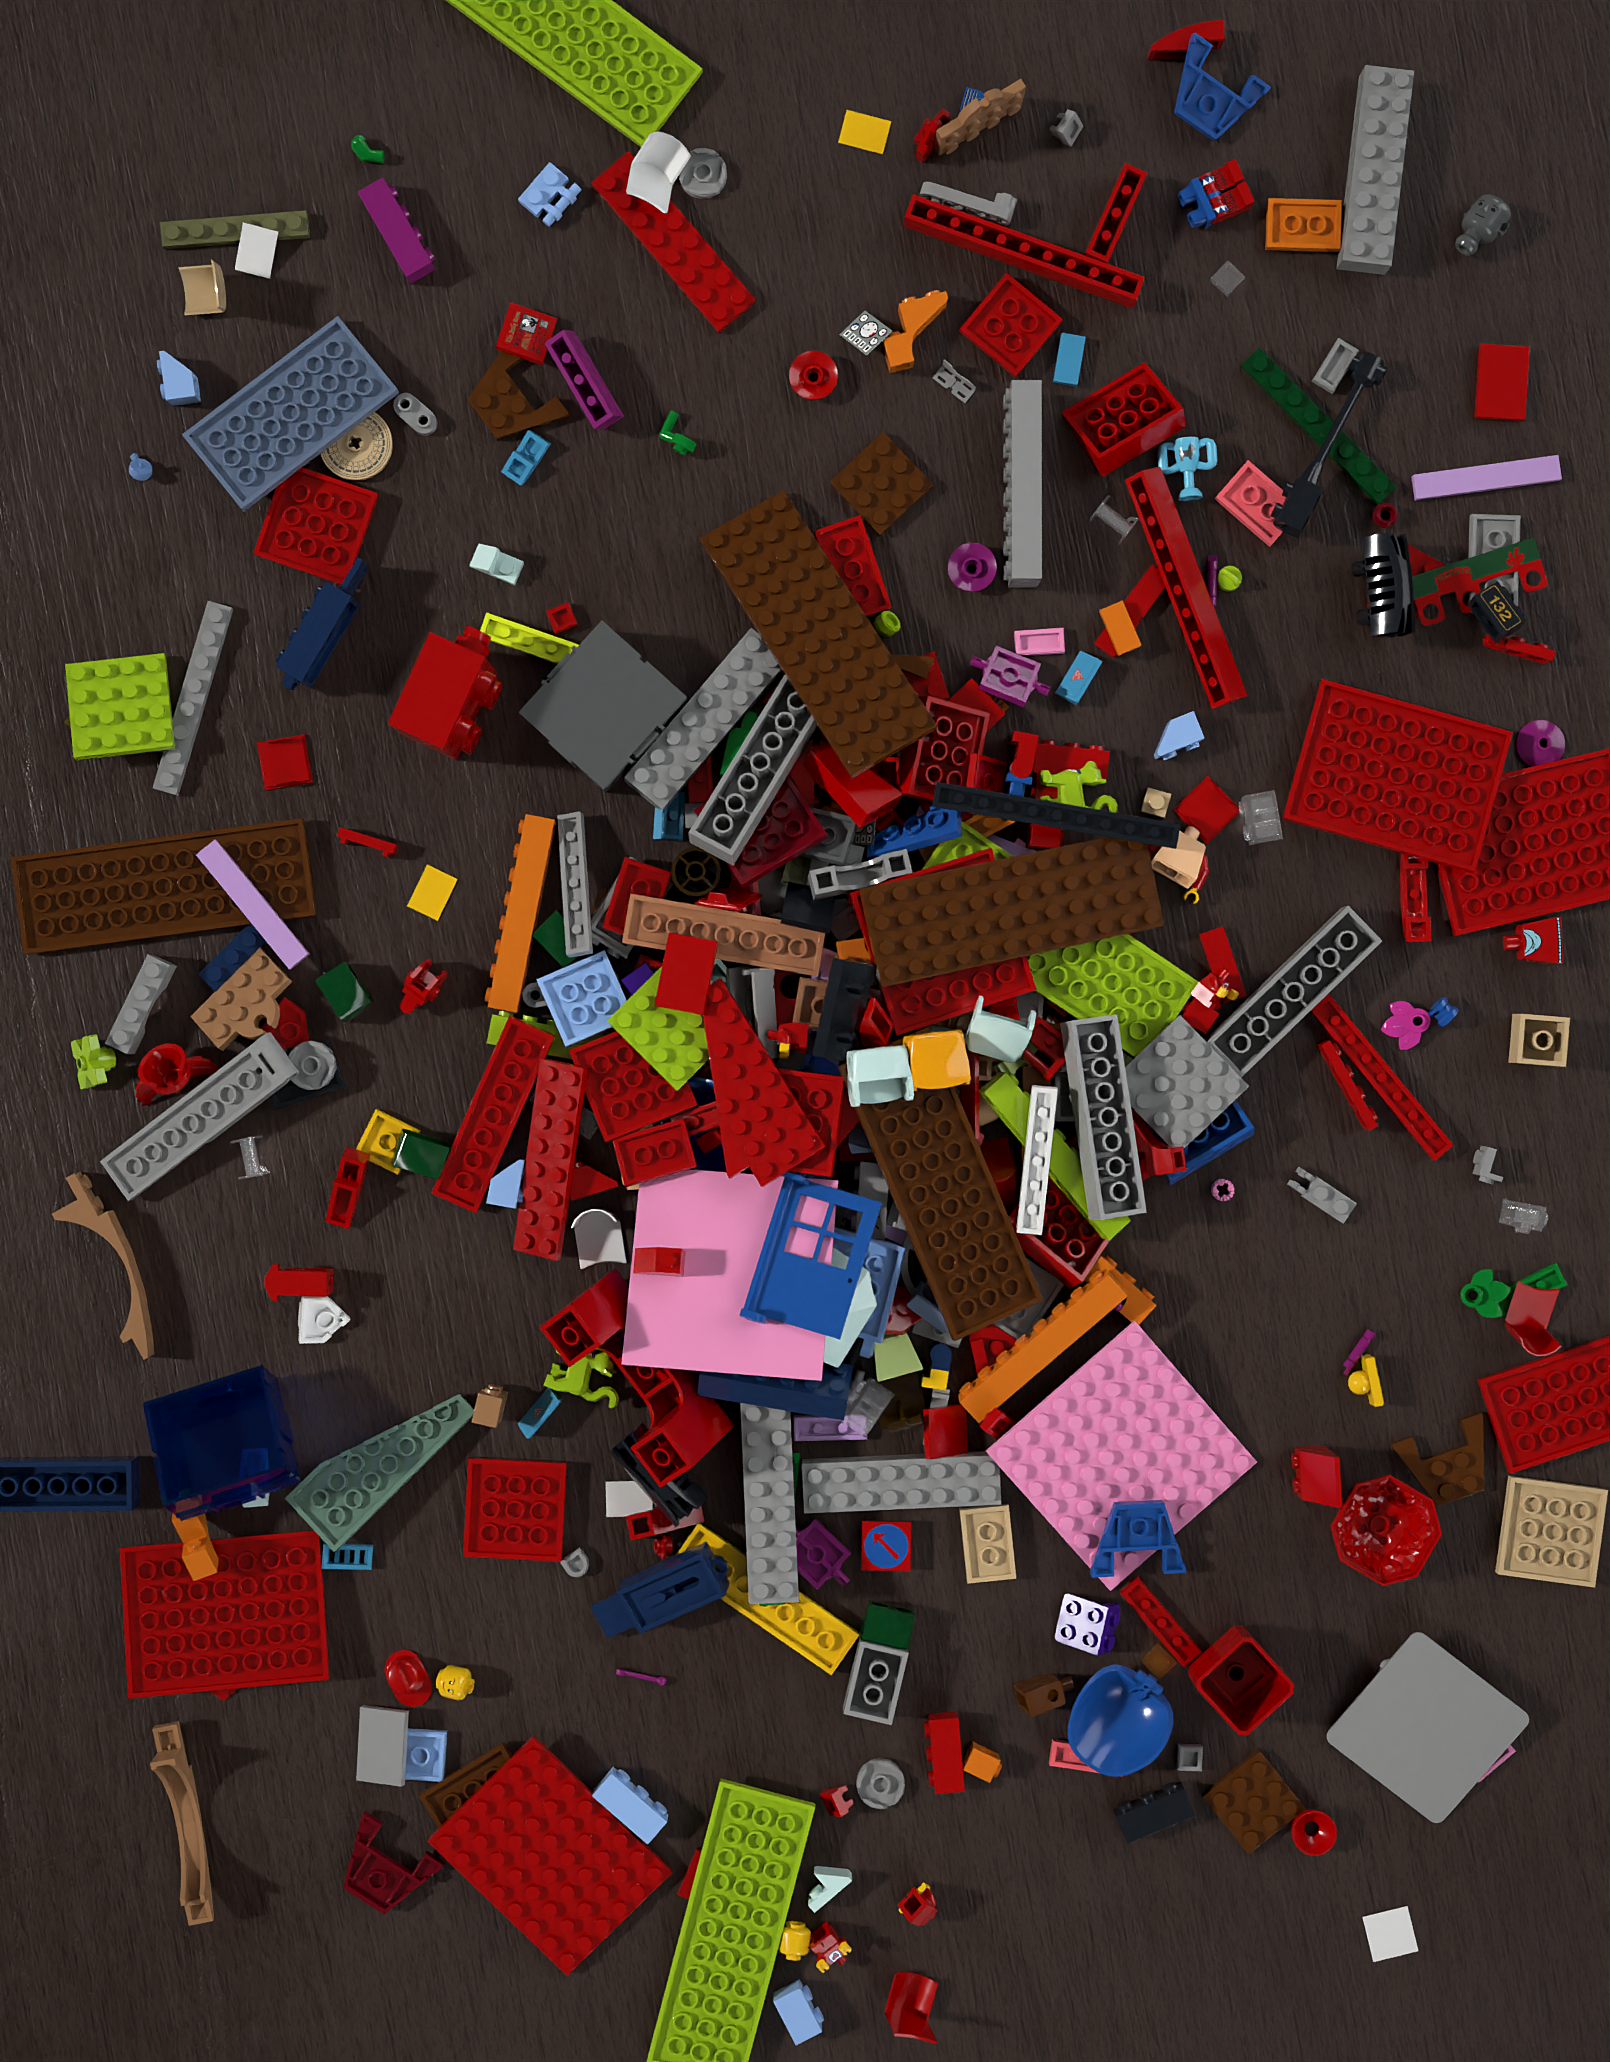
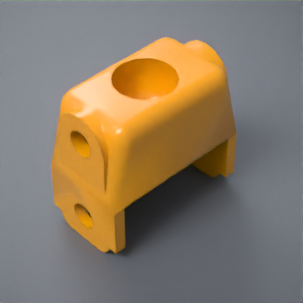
M962 1030L940 1031L903 1037V1045L906 1046L908 1051L914 1091H917V1088L940 1089L960 1084H970L969 1060Z

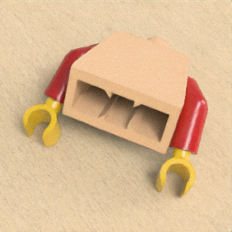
M1188 826L1184 833L1179 831L1176 849L1148 844L1152 869L1187 888L1188 890L1184 891L1182 896L1184 901H1186L1188 894L1194 893L1192 904H1195L1199 900L1197 891L1202 889L1209 873L1207 856L1204 854L1206 847L1197 841L1200 834L1199 830Z

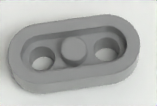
M402 393L395 398L393 404L395 412L412 429L423 436H428L435 432L437 428L435 415L410 393ZM405 401L410 403L406 409L402 408V403ZM427 418L428 422L425 425H421L420 420Z

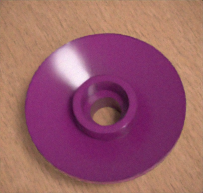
M966 543L959 546L953 551L948 561V574L951 581L959 589L967 592H977L988 587L997 571L996 559L993 553L979 543ZM969 565L975 566L976 572L969 573L967 567Z
M1536 720L1526 724L1519 731L1516 738L1517 754L1522 762L1529 767L1558 761L1565 750L1563 733L1555 724L1546 720ZM1541 739H1544L1547 742L1545 748L1541 747L1539 744Z

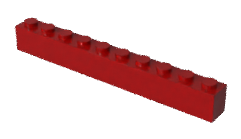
M915 194L912 195L905 214L903 225L905 228L1133 309L1145 279L1141 275Z
M1161 467L1142 470L1126 479V485L1212 709L1228 705L1248 695Z

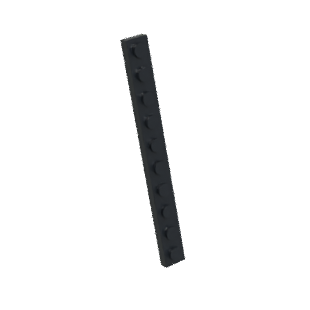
M942 782L935 783L931 806L1172 849L1177 848L1181 824Z

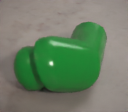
M363 135L354 136L351 141V147L361 161L384 163V151L371 150L365 142L366 138Z

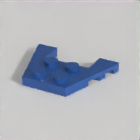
M1194 33L1189 40L1174 114L1213 141L1219 138L1271 87L1257 76L1251 75L1240 95L1235 94L1201 69L1213 45L1197 33Z
M1162 1500L1113 1502L1090 1569L1092 1578L1114 1577V1552L1162 1549L1163 1573H1186V1567L1182 1561L1181 1552Z

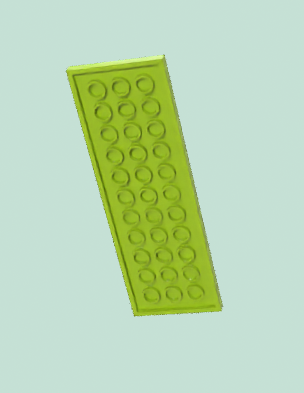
M446 0L640 147L643 146L649 134L658 132L703 73V68L612 0Z
M961 821V837L938 843L921 870L991 847L995 860L1013 856ZM1129 934L1026 956L1037 989L1034 991L1076 1019L1117 1014L1122 1050L1134 1058L1176 1019L1190 998L1191 992L1199 983Z
M720 1779L646 2062L749 2061L811 1826L815 1803Z

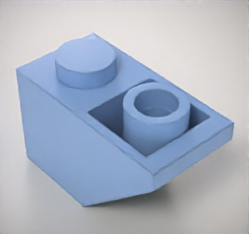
M159 351L160 360H157V368L159 374L163 376L164 384H160L163 399H166L171 406L201 402L198 378L192 371L167 352Z
M1194 711L1172 719L1167 723L1154 753L1155 759L1162 757L1163 761L1177 756L1176 751L1185 748L1187 752L1200 746L1199 742L1204 739V735Z
M519 1159L491 1179L487 1204L515 1209L518 1207L519 1203L523 1201L521 1190L526 1159Z

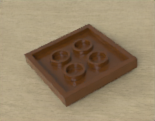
M884 432L830 481L831 486L861 515V518L879 537L933 487V484Z
M1259 1749L1201 1794L1248 1855L1306 1809Z

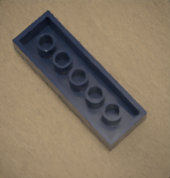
M823 1362L822 1381L700 1371L697 1395L844 1421L853 1365L841 1363L837 1368Z
M139 1456L0 1457V1512L132 1511L140 1505Z

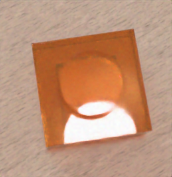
M1159 1643L1141 1660L1159 1679L1177 1663Z

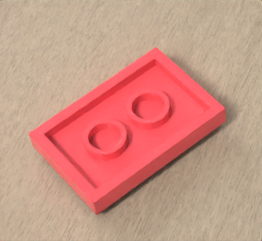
M1248 460L1216 496L1215 500L1269 547L1281 535L1282 531L1273 525L1275 518L1271 517V513L1277 503L1283 504L1286 498L1282 496L1283 490Z

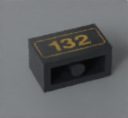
M1498 581L1473 596L1467 604L1495 644L1519 630L1527 621L1523 610L1514 604L1510 598L1509 591L1504 586H1501Z

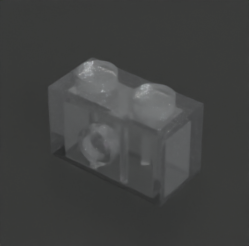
M1275 790L1241 797L1242 802H1239V811L1241 817H1245L1246 826H1243V834L1245 840H1249V846L1283 839Z
M1503 1199L1499 1223L1515 1227L1514 1231L1526 1234H1529L1530 1230L1542 1232L1543 1227L1546 1226L1548 1221L1546 1207Z
M869 1378L867 1382L864 1380L860 1382L854 1391L858 1395L853 1402L848 1400L845 1418L842 1421L863 1437L869 1434L895 1395L872 1378Z

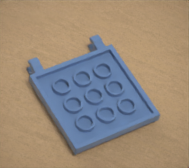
M838 1227L834 1228V1233L854 1239L856 1237V1232ZM871 1237L863 1267L870 1272L871 1285L876 1297L877 1306L858 1337L864 1339L860 1356L870 1358L873 1355L875 1342L880 1344L883 1342L907 1248ZM835 1238L833 1240V1247L849 1257L853 1244Z

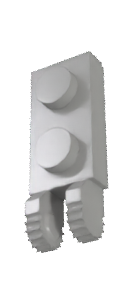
M1298 1167L1295 1172L1302 1178L1310 1181L1306 1189L1292 1180H1289L1287 1185L1302 1194L1303 1198L1344 1224L1357 1203L1317 1176H1313Z

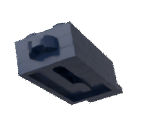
M357 557L339 589L328 582L317 588L312 606L307 607L301 616L302 623L298 629L295 628L291 632L288 639L290 643L286 650L283 649L278 654L276 668L286 674L283 685L288 690H295L299 683L310 689L312 688L358 610L360 604L352 596L369 569L367 564Z
M706 1541L623 1579L616 1594L592 1604L590 1608L607 1638L634 1626L639 1634L724 1597L730 1585L726 1577L728 1565L723 1557L713 1554Z

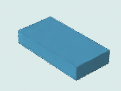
M1061 333L1053 383L1077 387L1085 336Z

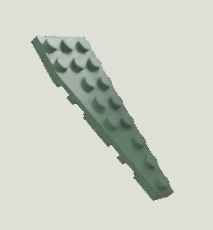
M458 1394L434 1406L432 1409L410 1418V1420L396 1425L330 1460L320 1463L285 1499L332 1551L337 1552L473 1417L475 1408L461 1394Z

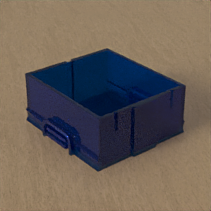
M263 1365L143 1403L151 1448L157 1454V1457H154V1463L163 1507L176 1515L181 1521L211 1511L220 1513V1506L226 1510L254 1501L256 1496L263 1499L266 1498L265 1494L301 1483L292 1446L294 1439L288 1414L284 1410L278 1379Z

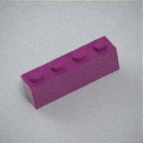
M382 177L359 190L358 194L409 284L434 271L435 268L432 262L435 258L429 247L423 248L420 243L423 237L417 226L411 227L408 219L411 216L404 204L399 206L395 198L399 197L392 183L387 185Z
M563 329L544 343L594 429L605 430L624 417L575 331Z

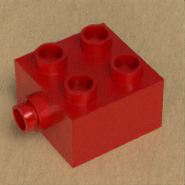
M466 626L463 636L458 635L455 643L429 632L388 724L403 736L452 759L457 760L461 751L471 754L482 733V727L476 725V717L482 706L490 710L494 707L503 687V683L497 681V671L486 659L490 652L487 645L490 644L492 637L470 626Z

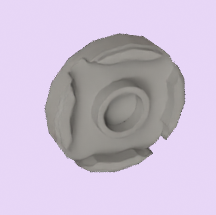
M698 148L690 151L691 157L679 174L680 183L684 191L692 197L698 199L712 198L719 194L725 186L727 180L726 164L714 150Z
M316 1041L303 1042L295 1046L288 1055L299 1071V1074L291 1079V1081L300 1088L307 1090L320 1089L329 1084L335 1075L337 1068L336 1058L332 1050L323 1043Z
M877 1758L868 1761L861 1767L857 1775L856 1786L858 1794L865 1804L872 1808L885 1809L899 1802L904 1794L905 1780L903 1772L896 1763L889 1759Z

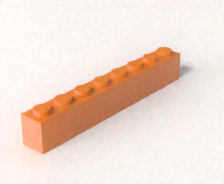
M526 814L525 820H520L518 833L522 834L520 844L516 843L513 857L517 858L515 868L511 867L509 881L512 882L511 891H507L505 894L504 905L507 906L506 916H501L499 929L503 931L501 940L497 939L494 951L495 954H498L496 964L492 963L490 978H493L492 987L487 988L485 1002H489L488 1007L515 1013L520 1012L522 994L534 941L532 934L536 931L557 821L554 819Z
M1106 1268L1103 1271L1095 1272L1089 1278L1090 1282L1083 1288L1081 1286L1076 1288L1071 1293V1298L1064 1304L1061 1302L1055 1306L1052 1314L1047 1319L1039 1320L1034 1325V1330L1027 1336L1025 1334L1020 1336L1016 1340L1015 1346L1009 1351H1003L991 1367H984L978 1373L977 1379L972 1383L967 1382L961 1387L958 1394L959 1402L978 1423L984 1420L987 1413L995 1407L998 1408L1128 1297L1125 1288Z

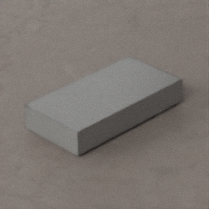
M1338 338L1311 382L1333 394L1359 350Z

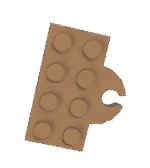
M1022 79L1001 91L995 88L985 92L983 99L978 101L975 98L963 108L957 118L937 129L934 149L938 156L943 153H952L958 148V144L965 140L967 142L973 140L982 129L986 127L990 129L1000 122V118L1005 115L1012 116L1021 109L1026 90Z
M259 947L197 1009L191 1018L217 1048L222 1051L240 1034L247 1039L257 1040L267 1033L263 1029H259V1022L263 1018H267V1024L271 1027H277L280 1018V1008L275 999L292 983V980Z

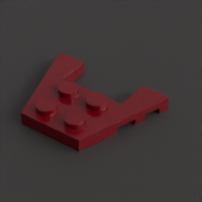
M364 1811L361 1816L343 1889L380 1913L386 1914L406 1898L409 1893L419 1885L421 1886L434 1873L441 1870L445 1862L426 1850L414 1871H410L370 1845L383 1822L367 1811Z

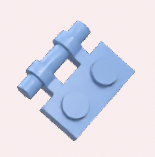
M549 162L518 198V201L537 218L545 211L547 215L542 221L550 227L555 220L558 221L563 216L561 213L565 208L577 200L576 196L581 191V188L574 183L569 190L566 189L565 185L569 182L568 177ZM559 194L562 198L555 206L551 205L552 200Z

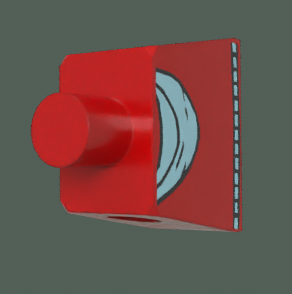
M1561 917L1517 925L1515 928L1516 935L1503 937L1504 950H1516L1517 960L1546 964L1563 963Z

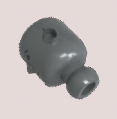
M1484 194L1472 204L1468 212L1464 213L1462 228L1465 233L1460 235L1455 242V247L1460 253L1466 256L1473 255L1478 249V244H1489L1499 235H1504L1509 227L1511 211L1506 202L1493 194Z

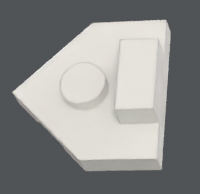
M302 1296L301 1302H299L298 1316L299 1343H325L337 1329L350 1321V1317L328 1296Z

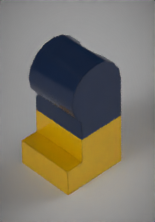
M936 1342L930 1347L929 1375L922 1374L921 1386L946 1391L951 1351L947 1344Z

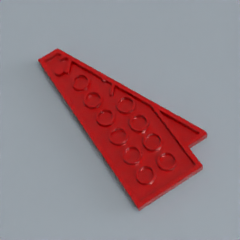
M719 978L710 984L703 1020L728 1178L731 1179L750 1167L761 1187H765L826 1148V1145L724 981Z

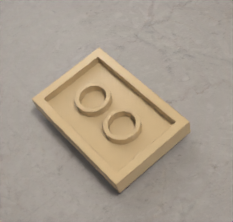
M1009 1505L960 1508L967 1583L1016 1579Z

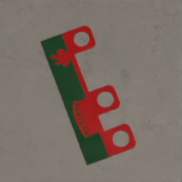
M1534 537L1412 576L1414 601L1421 623L1428 626L1444 620L1445 613L1439 596L1455 591L1461 611L1468 613L1471 610L1463 603V595L1466 592L1473 591L1478 594L1481 592L1479 583L1518 571L1523 589L1526 592L1545 588L1547 586V578ZM1537 571L1541 575L1539 585L1530 586L1527 584L1526 575L1528 572ZM1428 604L1436 605L1439 610L1438 616L1433 620L1427 619L1423 614L1424 607Z

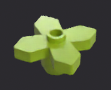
M97 1034L72 1041L73 1057L76 1059L79 1069L77 1076L80 1089L92 1088L95 1085L107 1083L105 1071H109L116 1066V1056L113 1049L100 1048Z

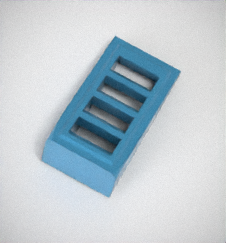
M322 1542V1569H372L373 1544L345 1543L337 1552H334V1561H329L331 1548L325 1542ZM340 1550H345L344 1562H339ZM350 1550H355L354 1563L349 1562ZM360 1550H365L364 1563H359Z

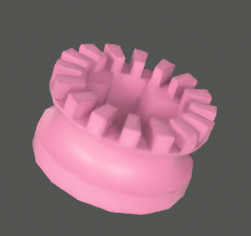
M1218 1179L1212 1184L1211 1193L1215 1199L1227 1201L1233 1197L1234 1187L1230 1181ZM1226 1183V1190L1229 1191L1228 1194L1219 1196L1217 1186H1223Z

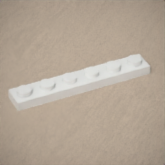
M1032 1085L1017 1233L1042 1235L1057 1087Z

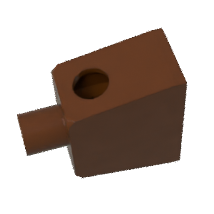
M1045 1674L1013 1684L1019 1708L1030 1717L1066 1704L1064 1694L1075 1691L1071 1677L1059 1680L1053 1674Z

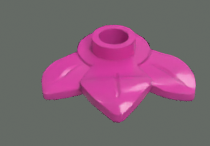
M1397 1001L1391 1003L1390 1009L1393 1016L1385 1021L1381 1031L1389 1036L1399 1037V1048L1401 1050L1410 1049L1419 1043L1421 1032H1424L1429 1027L1430 1016L1424 1009H1414L1408 1002ZM1414 1017H1421L1423 1019L1422 1024L1415 1025L1413 1023Z

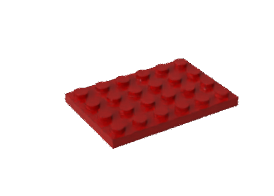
M1610 1335L1477 1379L1507 1471L1510 1474L1610 1441Z

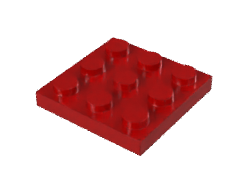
M1006 272L963 324L959 332L1016 378L1062 323L1063 319Z

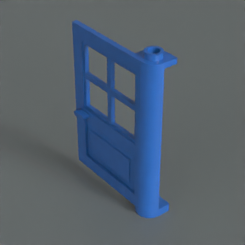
M787 1172L783 1175V1184L746 1302L739 1316L760 1324H765L766 1318L840 1340L882 1202L811 1182L805 1178L806 1173ZM801 1195L829 1203L822 1229L794 1221ZM834 1205L863 1213L855 1239L827 1231ZM791 1226L820 1234L812 1260L784 1252ZM825 1236L853 1244L845 1270L817 1262Z

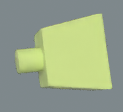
M907 1332L903 1335L884 1334L881 1344L875 1342L874 1357L878 1382L923 1369Z

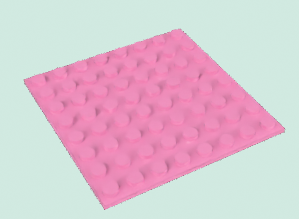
M688 1169L639 1184L622 1365L822 1381L825 1335L766 1318L765 1324H760L739 1316L746 1302L784 1176H780L765 1187H761L754 1174L739 1173L730 1179L727 1176V1172ZM807 1178L811 1182L838 1189V1180ZM801 1195L794 1221L822 1229L829 1203ZM834 1205L827 1231L834 1232L836 1205ZM791 1226L784 1252L812 1260L820 1234ZM824 1237L817 1262L827 1265L832 1264L834 1238ZM635 1248H682L685 1251L683 1277L634 1274Z
M1135 1321L986 1450L989 1456L1090 1569L1113 1502L1162 1500L1175 1535L1257 1463ZM1157 1550L1114 1552V1577L1098 1578L1111 1591Z

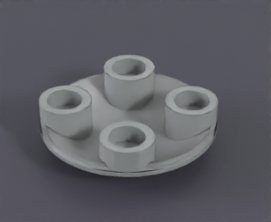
M777 868L758 880L759 895H762L760 908L764 913L771 916H782L787 884L781 883L784 868Z

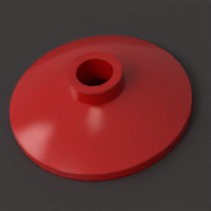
M807 351L800 354L792 362L789 370V381L793 390L800 397L808 400L825 398L834 390L838 380V371L834 361L827 354L820 351ZM815 374L818 376V379L812 382L809 380V376Z

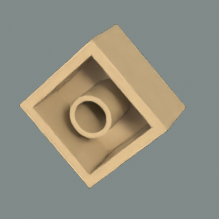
M1512 1014L1508 1063L1566 1067L1570 1018Z

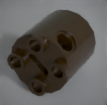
M699 847L683 850L672 863L671 874L673 882L680 892L689 898L701 899L709 895V892L717 890L721 884L722 870L719 861L714 855ZM700 868L703 869V871L697 876V878H692L700 870Z

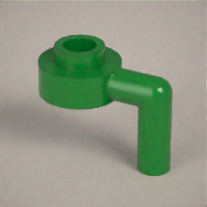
M671 410L659 433V437L674 445L673 450L685 456L687 452L692 454L697 444L681 434L671 433L679 417L678 413Z

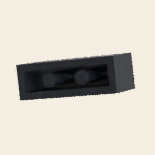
M1181 1782L1167 1783L1159 1791L1145 1792L1139 1799L1132 1802L1131 1800L1123 1801L1117 1805V1808L1113 1809L1127 1844L1195 1817Z

